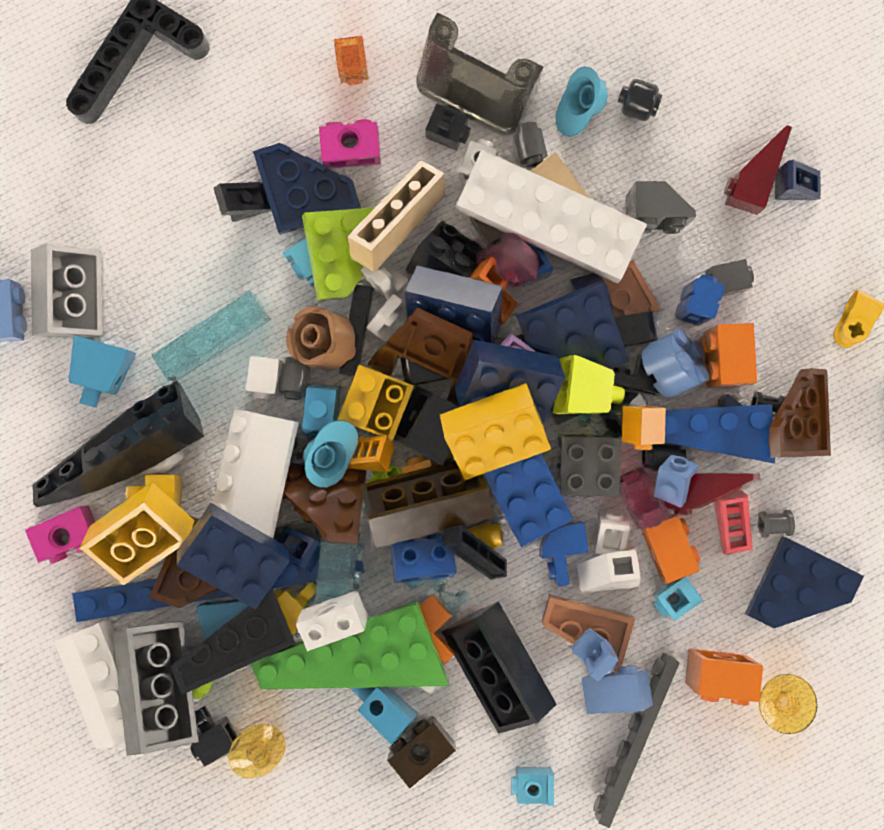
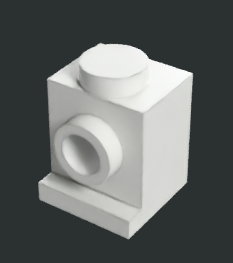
M480 138L477 139V142H469L459 171L460 180L467 182L476 163L474 157L476 155L479 156L481 150L497 156V149L493 148L492 142Z

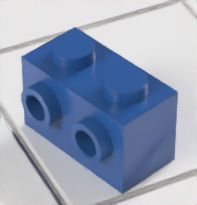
M443 534L427 535L426 540L415 541V538L393 544L390 550L394 583L453 578L457 573L455 554L443 546Z

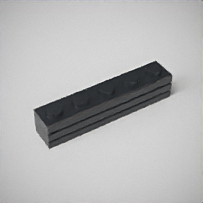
M356 285L354 288L349 319L355 332L354 346L356 353L351 360H348L340 367L339 373L341 375L354 377L358 366L361 365L367 331L366 327L368 325L374 292L373 287Z
M461 525L444 528L442 543L445 548L490 580L507 577V559Z

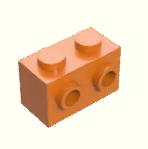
M670 514L640 526L661 581L668 584L700 571L697 563L701 562L696 547L689 544L687 535L690 534L684 518L680 519L678 515Z

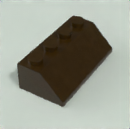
M456 461L449 462L447 467L439 464L360 484L375 548L390 546L413 538H421L425 535L444 531V528L456 527V525L463 526L494 518L489 488L483 474L465 480Z

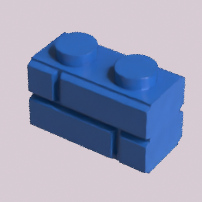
M702 274L699 278L685 286L680 296L681 303L678 304L675 313L677 320L699 326L714 319L720 306L718 302L721 301L725 287L723 284L717 283L718 279L716 277Z

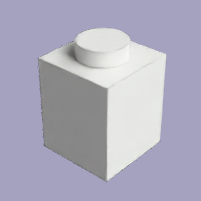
M250 356L245 391L253 393V398L270 400L271 395L279 396L283 361Z

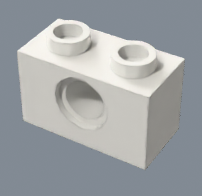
M356 590L302 609L296 626L307 651L363 632L368 615Z

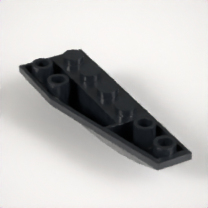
M176 380L169 385L161 387L148 398L136 402L131 408L32 485L33 505L36 507L50 505L109 487L159 464L203 438L201 420L181 384Z

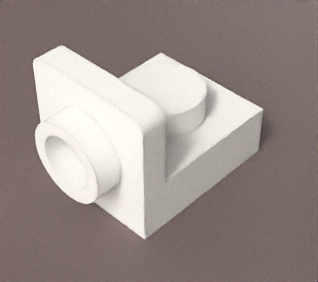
M365 266L361 269L371 287L387 300L392 294L398 296L409 283L408 278L393 267H389L387 270L380 267L375 272Z
M392 294L366 327L384 342L403 323V321L397 318L400 313L396 311L402 300L395 294Z
M615 508L608 510L599 509V525L594 544L595 553L605 554L625 551L630 531L628 514Z

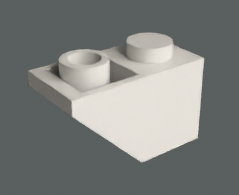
M636 550L605 553L577 564L581 594L633 588L640 585L641 576Z

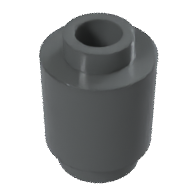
M526 122L515 127L514 141L520 164H526L528 168L536 167L548 156L542 129L537 126V122Z
M291 356L286 357L285 363L282 364L279 392L284 393V398L301 400V396L306 395V388L309 386L311 367L300 363Z

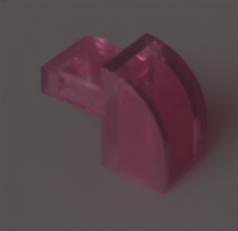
M515 233L501 234L500 244L477 252L475 262L478 265L491 256L497 260L495 273L512 288L537 280L539 257Z
M641 467L620 475V494L637 528H653L670 518L667 507L661 500L654 497L655 490L650 476Z

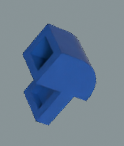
M582 521L566 523L545 534L540 543L539 556L542 559H552V562H547L548 575L550 580H555V584L558 587L570 585L565 555L589 552L585 523Z

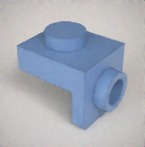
M671 455L659 467L654 497L681 508L686 502L690 479L697 472L698 464L688 461L684 457Z
M588 628L571 646L572 652L585 662L589 675L598 682L605 675L610 674L619 661L611 643L591 628Z

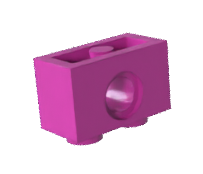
M360 119L355 121L354 124L343 125L342 122H329L326 126L319 127L322 163L328 169L381 164L377 122H372L369 119ZM348 138L358 140L357 144L352 148L343 146L344 141Z
M89 505L80 506L30 527L25 532L38 563L49 560L50 564H54L68 558L66 552L76 549L77 553L82 552L80 546L89 527L96 521ZM63 529H66L70 535L67 544L60 537Z

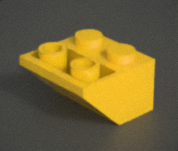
M359 365L338 420L347 421L355 427L376 435L389 437L393 441L414 386Z

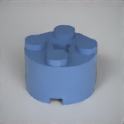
M681 328L649 344L642 351V361L647 375H654L657 383L653 384L654 387L666 398L670 399L678 396L710 378L702 360V357L705 356L703 347L698 341L692 342Z

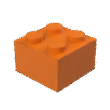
M754 323L718 324L703 332V336L700 337V344L705 352L704 366L710 376L709 380L705 381L706 389L743 387L757 383Z
M689 648L685 683L694 693L700 695V699L704 701L719 702V698L731 699L730 702L733 704L748 706L749 701L760 702L763 665L744 654Z

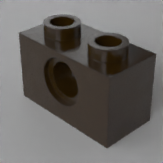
M434 716L428 721L425 718L420 720L412 728L413 733L406 739L400 737L389 747L390 752L388 753L387 761L409 789L456 751V743ZM416 744H423L428 748V751L424 755H417L412 751V747Z

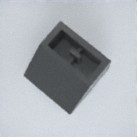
M636 181L626 195V215L647 224L643 234L651 233L652 230H663L664 234H677L696 217V210L666 181Z

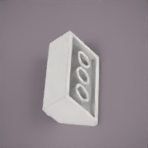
M234 409L213 504L273 538L299 422Z
M110 618L54 641L96 750L113 747L125 742L113 640L115 630Z

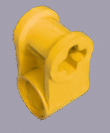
M856 290L846 303L844 312L834 329L833 338L835 342L841 347L849 348L865 341L875 322L880 317L884 309V303L860 290Z

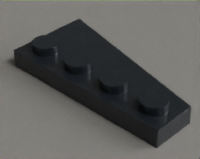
M273 588L268 591L256 609L248 606L170 666L182 695L296 643Z

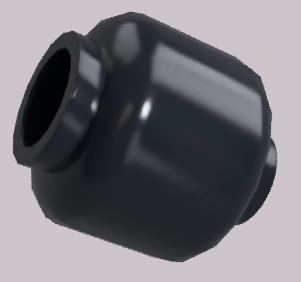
M633 79L629 87L623 85L617 102L622 104L621 111L623 115L640 121H647L650 116H656L663 95L659 94L657 85L640 79Z

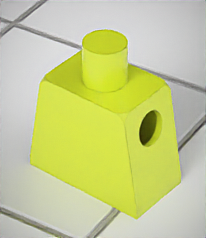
M577 355L560 358L559 361L566 378L554 401V414L609 413L611 403H622L625 391L623 387L613 385L615 376L613 370Z

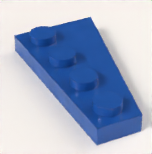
M772 404L666 410L665 443L775 464V457L770 458V448L768 446L769 427L773 421Z

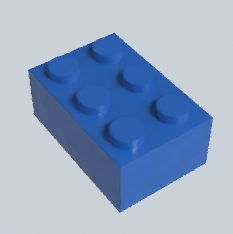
M541 453L483 474L512 533L521 547L574 520Z

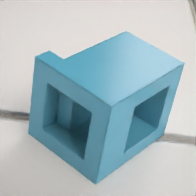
M305 238L284 251L283 255L289 263L293 260L295 261L291 264V267L298 278L302 279L305 277L309 284L314 286Z
M686 577L664 585L653 594L657 600L653 603L656 610L663 618L668 615L673 621H676L703 601ZM675 592L677 600L670 603L668 596Z
M516 767V777H511V795H516L518 804H547L548 806H554V774L551 767ZM530 785L538 786L537 791H527V788Z

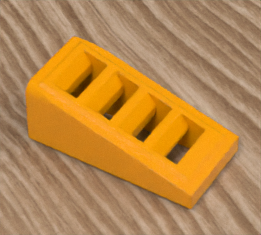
M386 436L358 438L356 450L347 469L388 472L395 449L394 443ZM359 449L357 458H354L356 450ZM365 450H368L366 457H363Z

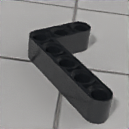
M130 0L66 99V106L82 123L92 124L96 122L153 35L194 60L204 58L210 50V44L198 25L158 0ZM151 8V11L147 15L141 16V13L145 9ZM175 23L173 29L165 31V27L168 24ZM136 32L133 38L125 39L129 33ZM192 39H200L196 45H188ZM120 55L117 62L110 63L114 56ZM100 79H104L103 84L95 88V83ZM88 103L87 109L79 112L80 106Z

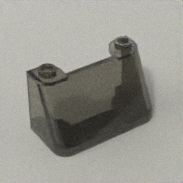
M437 12L430 25L416 77L417 89L425 97L443 106L446 105L456 109L457 112L469 116L470 120L499 135H512L515 133V127L521 124L538 92L544 67L529 59H518L513 62L505 74L454 48L459 34L458 27L453 20Z

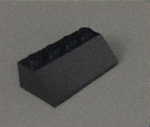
M499 601L473 612L441 631L448 645L455 651V658L498 734L536 724L557 705Z

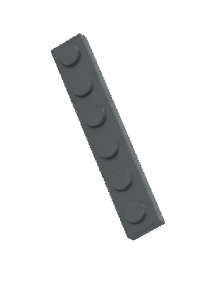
M665 653L662 654L660 659L657 658L651 669L653 677L650 682L653 706L632 714L628 724L629 734L626 740L620 742L616 756L618 760L615 767H610L606 774L605 784L607 785L603 795L599 794L595 800L593 811L598 823L610 828L680 664L674 657Z

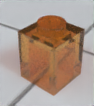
M363 36L334 39L340 82L348 85H358L363 80H369Z

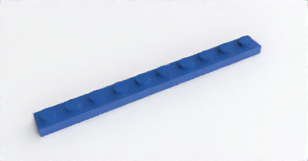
M359 543L324 549L311 573L289 562L271 588L364 573L361 545ZM157 578L72 593L76 622L169 607L171 605L149 597ZM219 589L194 602L231 595Z

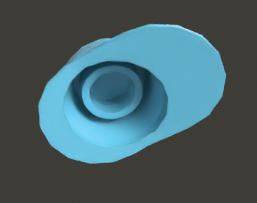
M580 67L571 75L558 105L556 125L558 130L565 136L571 137L582 132L591 117L598 115L607 104L608 92L606 82L601 80L597 72L591 67Z
M340 420L331 422L324 426L317 436L307 444L303 458L306 477L312 484L318 487H330L342 479L358 444V432L352 424Z

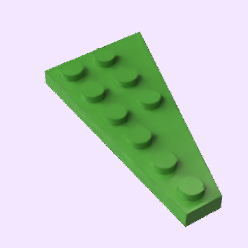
M417 600L368 617L365 630L361 633L307 651L304 642L300 641L251 664L261 689L449 686V679Z

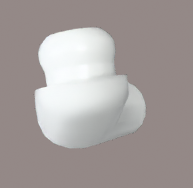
M179 451L159 464L145 470V475L168 471L183 459L184 452Z

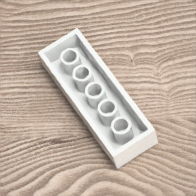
M481 150L456 204L458 211L617 284L621 281L647 226L646 223L484 150Z

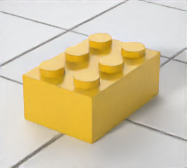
M527 383L440 414L444 438L465 480L551 450L544 426Z
M151 482L89 527L80 549L120 583L125 585L177 550L191 532L195 520Z

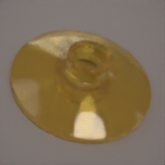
M780 674L771 678L763 686L760 694L759 711L765 723L773 730L783 734H796L808 728L816 716L818 706L816 694L812 686L803 678L793 674ZM783 697L788 699V704L785 707L780 705Z
M258 724L240 733L233 741L228 754L229 765L233 772L242 778L252 779L272 771L279 764L285 752L286 742L282 732L273 725Z

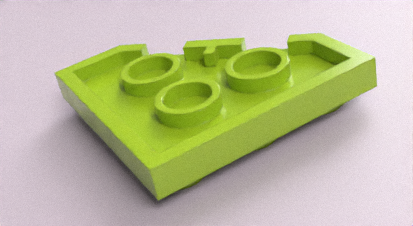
M375 208L306 212L302 215L317 302L347 298L363 277L361 269L364 266L351 258L348 236Z

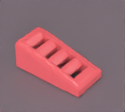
M738 490L715 501L714 507L723 553L726 555L753 550L748 495L742 490ZM737 503V505L726 506L727 504ZM739 513L738 517L727 518L728 514ZM741 525L739 529H728L729 526ZM743 536V540L730 542L729 538Z

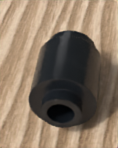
M669 443L652 444L651 450H642L643 468H649L650 471H658L659 467L671 455L687 459L686 450L681 449L679 445Z

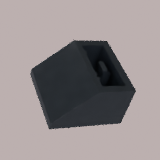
M441 221L418 245L405 271L413 275L416 267L422 266L470 278L476 267L485 260L489 252L483 249L479 243L470 240L458 232L454 226Z
M417 385L407 403L394 440L447 467L453 455L444 438L440 414L457 409L459 406Z

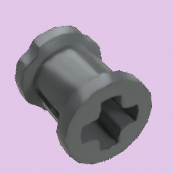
M784 510L783 513L777 514L759 512L758 528L761 537L768 538L770 534L780 533L793 536L795 520L792 511Z

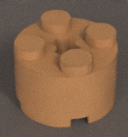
M310 306L299 311L293 318L296 321L292 329L288 328L286 342L290 355L300 363L331 371L340 368L355 356V332L348 317L323 308Z

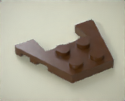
M417 307L369 360L368 366L391 376L396 368L399 356L453 380L454 382L447 400L459 406L455 386L473 343L472 332Z

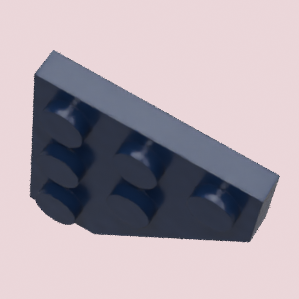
M282 143L253 151L280 235L304 228L302 215L306 212L361 209L352 179L328 169L327 166L291 150L290 147Z
M600 281L516 315L528 346L561 358L577 355L609 369L630 362Z
M782 536L745 615L775 629L851 603L864 576Z

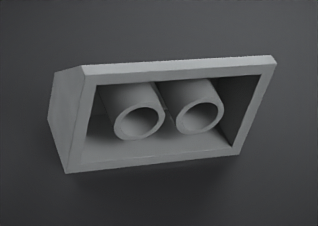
M44 244L31 249L32 336L57 338L74 337V335L79 337L103 336L102 257L100 250Z

